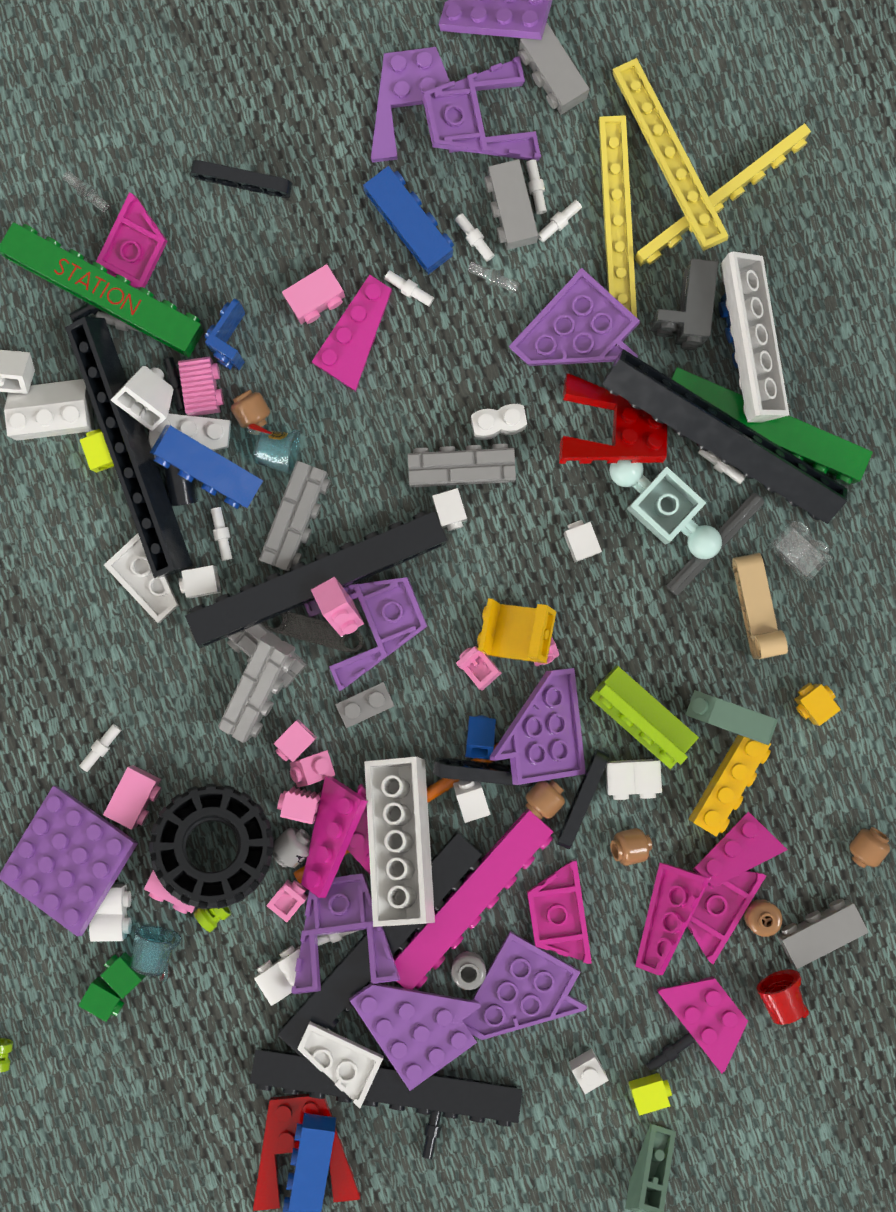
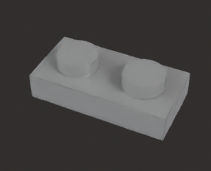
M384 682L335 704L346 728L395 706Z

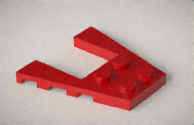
M566 374L563 400L614 410L612 445L563 436L560 441L559 464H566L567 461L591 464L593 460H607V463H617L618 460H631V463H663L667 457V424L655 421L651 414L643 409L634 408L628 400L620 395H613L603 387L574 375Z
M309 1094L270 1098L253 1211L278 1209L281 1207L276 1154L292 1153L293 1148H298L299 1141L294 1140L297 1123L302 1124L304 1113L332 1117L326 1098L309 1097ZM335 1128L330 1158L333 1203L360 1200V1191L357 1188L352 1169L344 1152V1147Z

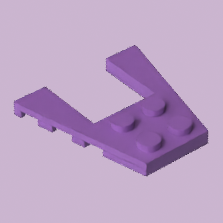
M436 47L384 53L371 153L372 163L398 159L391 108L424 104L422 98L424 92L450 82ZM449 150V153L459 152V151Z
M520 56L513 58L512 61L491 66L489 70L477 74L475 72L467 75V78L460 81H452L424 92L422 98L432 147L538 161L541 154L536 131L485 137L476 91L523 86L525 79Z
M408 577L354 584L344 588L352 600L359 599L378 647L329 666L339 691L353 683L428 627ZM316 600L305 604L309 617L321 613Z
M364 874L335 877L326 898H318L309 891L305 911V926L300 939L302 942L300 954L295 967V983L291 990L293 994L321 991L317 936L367 929L371 983L377 984L400 980L383 926L373 927L372 896Z

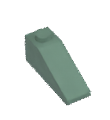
M694 690L686 712V716L766 745L770 744L778 721L775 718Z
M650 1124L629 1182L625 1209L633 1212H664L676 1131Z

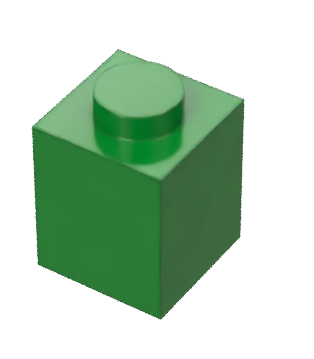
M124 952L120 957L114 954L103 965L107 970L100 976L123 999L147 974Z
M97 977L90 984L78 1006L107 1022L112 1015L118 1016L125 1002L121 1001L122 998L103 979Z

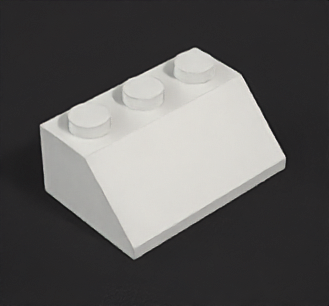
M83 379L30 385L28 394L8 392L4 408L7 436L16 441L94 430L91 399Z

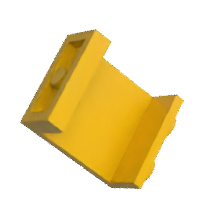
M488 598L487 606L484 607L482 613V631L477 638L478 651L487 656L547 664L556 611L550 606L537 604V608L504 605Z

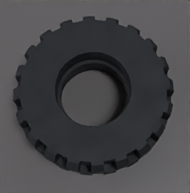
M206 784L204 787L197 788L195 786L189 788L187 792L172 798V802L166 808L163 807L158 814L159 818L152 827L151 841L149 843L151 864L163 887L182 903L200 909L225 908L244 900L245 897L257 889L265 878L272 860L274 846L271 825L261 806L256 804L251 799V796L245 792L241 793L235 790V787ZM208 821H217L227 825L232 829L238 841V851L233 862L225 869L217 872L199 870L190 862L186 853L187 839L192 830Z

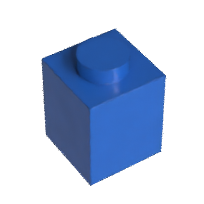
M483 715L469 716L465 757L490 760V755L494 749L496 719Z

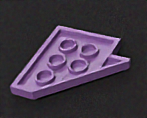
M448 0L444 4L439 21L440 31L542 40L552 0Z
M581 268L511 343L509 348L528 366L615 362L623 349L638 358V355L624 344L623 341L640 324V320Z
M574 668L545 672L491 753V761L510 759L513 785L586 774Z
M509 931L486 973L485 980L478 987L472 1000L478 1001L481 1007L462 1021L473 1036L484 1040L585 1011L587 1004L569 995L580 974V970L544 949L535 947V944Z
M370 983L349 998L409 1091L477 1043L462 1020L481 1007L478 1001Z

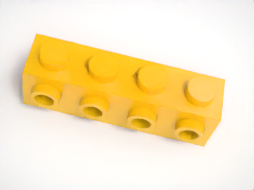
M737 735L688 820L716 837L719 832L723 833L729 825L730 819L728 817L733 809L737 810L743 801L742 793L746 786L750 787L755 781L757 767L760 763L764 764L771 752L769 750L771 743L766 745Z

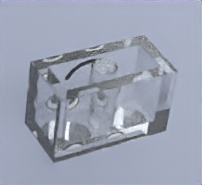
M793 520L788 522L767 546L804 582L810 581L833 557L828 553L829 548L822 541H815L809 535L810 530L800 521L796 522Z

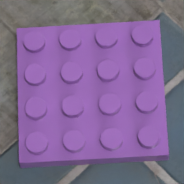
M53 786L0 872V880L74 935L82 936L138 842L60 787Z

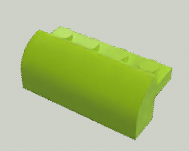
M618 665L611 670L590 696L592 701L669 769L677 762L681 765L688 758L685 753L699 738Z

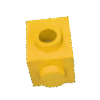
M808 683L798 691L800 695L794 699L798 704L796 707L798 713L805 720L809 718L812 724L817 726L822 725L841 710L833 700L836 698L835 694L827 685H812V683Z

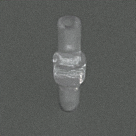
M70 171L63 175V180L77 190V195L84 201H90L103 213L109 209L110 204L95 193L96 189L89 183H83Z
M472 261L468 267V272L486 279L485 282L494 287L498 285L515 293L519 286V283L502 276L501 272L494 268L489 270Z

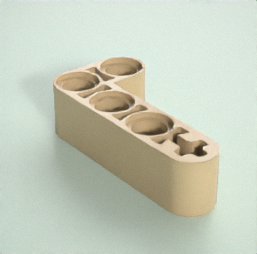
M755 553L733 558L732 567L752 657L754 659H764L787 654L786 637L784 632L777 628L761 554Z

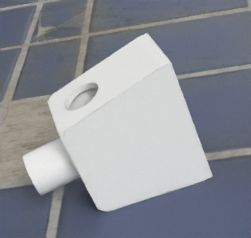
M142 366L111 398V401L149 430L153 431L167 418L174 389L163 380L164 373L161 369H149L146 366Z

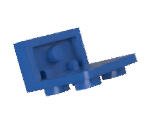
M235 298L231 303L227 302L220 312V320L216 325H211L205 335V343L213 353V356L218 359L217 362L228 370H231L232 367L240 370L245 363L238 350L226 343L245 315L240 301Z

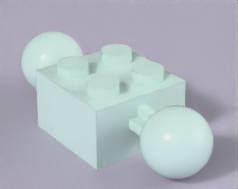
M618 460L617 463L610 464V476L617 485L621 487L632 486L640 493L627 510L664 544H668L681 531L688 537V548L695 557L710 559L718 554L722 546L720 533L708 525L698 526L692 520L706 502L668 467L664 468L650 482L643 475L644 468L642 463H631V460Z

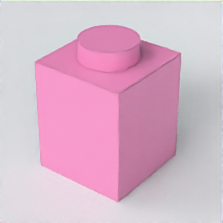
M298 719L274 743L277 747L275 751L286 762L289 759L294 762L317 737Z

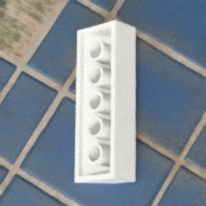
M730 252L721 263V278L725 285L726 307L730 316V332L734 340V356L738 364L739 386L744 400V414L747 422L762 423L789 416L763 256Z
M406 757L365 761L373 927L435 923L425 759Z

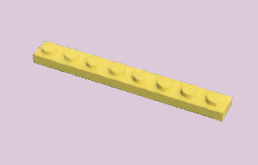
M635 58L614 68L613 76L702 250L705 251L727 241L728 234L638 59Z
M626 115L599 117V138L608 292L637 318Z
M804 123L710 195L709 199L716 212L719 213L724 208L723 203L729 198L734 201L745 192L743 188L750 182L752 185H755L766 175L764 171L768 168L776 169L786 160L785 155L790 151H793L795 154L807 144L805 140L811 132L807 125ZM685 215L637 252L634 259L640 267L646 262L649 265L654 263L662 256L660 251L667 246L670 249L675 247L683 239L681 235L686 231L693 232Z

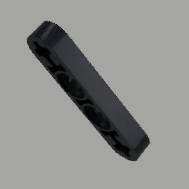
M194 160L190 171V176L197 180L281 198H290L293 185L291 181L285 178L201 160Z
M599 749L594 751L586 769V774L583 776L558 835L557 845L568 850L571 848L608 762V753Z
M442 757L435 759L433 774L448 779L513 785L511 765ZM533 783L513 786L531 787L533 786Z

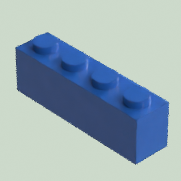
M387 166L363 185L364 193L429 275L453 256L452 247L454 244L446 233L441 234L436 228L438 223L430 212L425 214L420 207L422 203L413 191L411 193L408 192L404 186L406 182L398 171L393 172Z
M171 425L164 427L150 453L156 456L155 462L167 469L170 465L179 469V476L189 482H192L193 479L203 483L201 489L214 496L217 492L226 497L224 502L236 509L240 505L248 508L263 482L260 478Z
M304 1113L302 1124L297 1123L294 1140L299 1141L298 1148H293L290 1165L295 1166L294 1173L289 1172L286 1190H291L290 1197L284 1198L282 1212H321L335 1135L336 1117Z

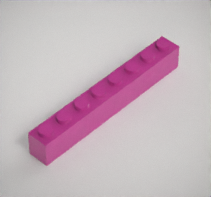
M527 808L481 859L480 865L463 879V884L446 898V902L440 910L434 912L435 923H427L420 932H416L411 937V941L406 948L394 956L393 959L400 976V980L397 982L403 988L413 990L415 987L418 990L428 979L426 974L433 967L436 970L446 959L444 954L450 947L454 950L464 938L462 936L464 931L468 927L472 930L482 918L480 916L481 912L485 908L490 910L499 900L498 893L503 888L507 890L517 880L515 874L521 868L525 870L531 865L535 859L533 854L539 848L543 850L553 839L550 836L553 830L543 820H540Z

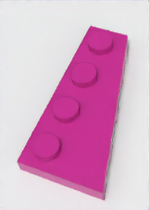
M369 275L312 360V364L356 392L392 289Z
M325 776L310 842L309 855L307 856L301 882L302 886L318 898H326L368 803V800L331 776Z
M659 863L635 967L656 975L664 974L711 879L710 877L667 863Z

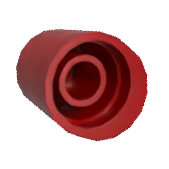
M786 969L777 971L761 980L757 985L756 989L773 1023L780 1025L790 1024L809 1015V1010L804 1005L799 987L802 978L796 970Z

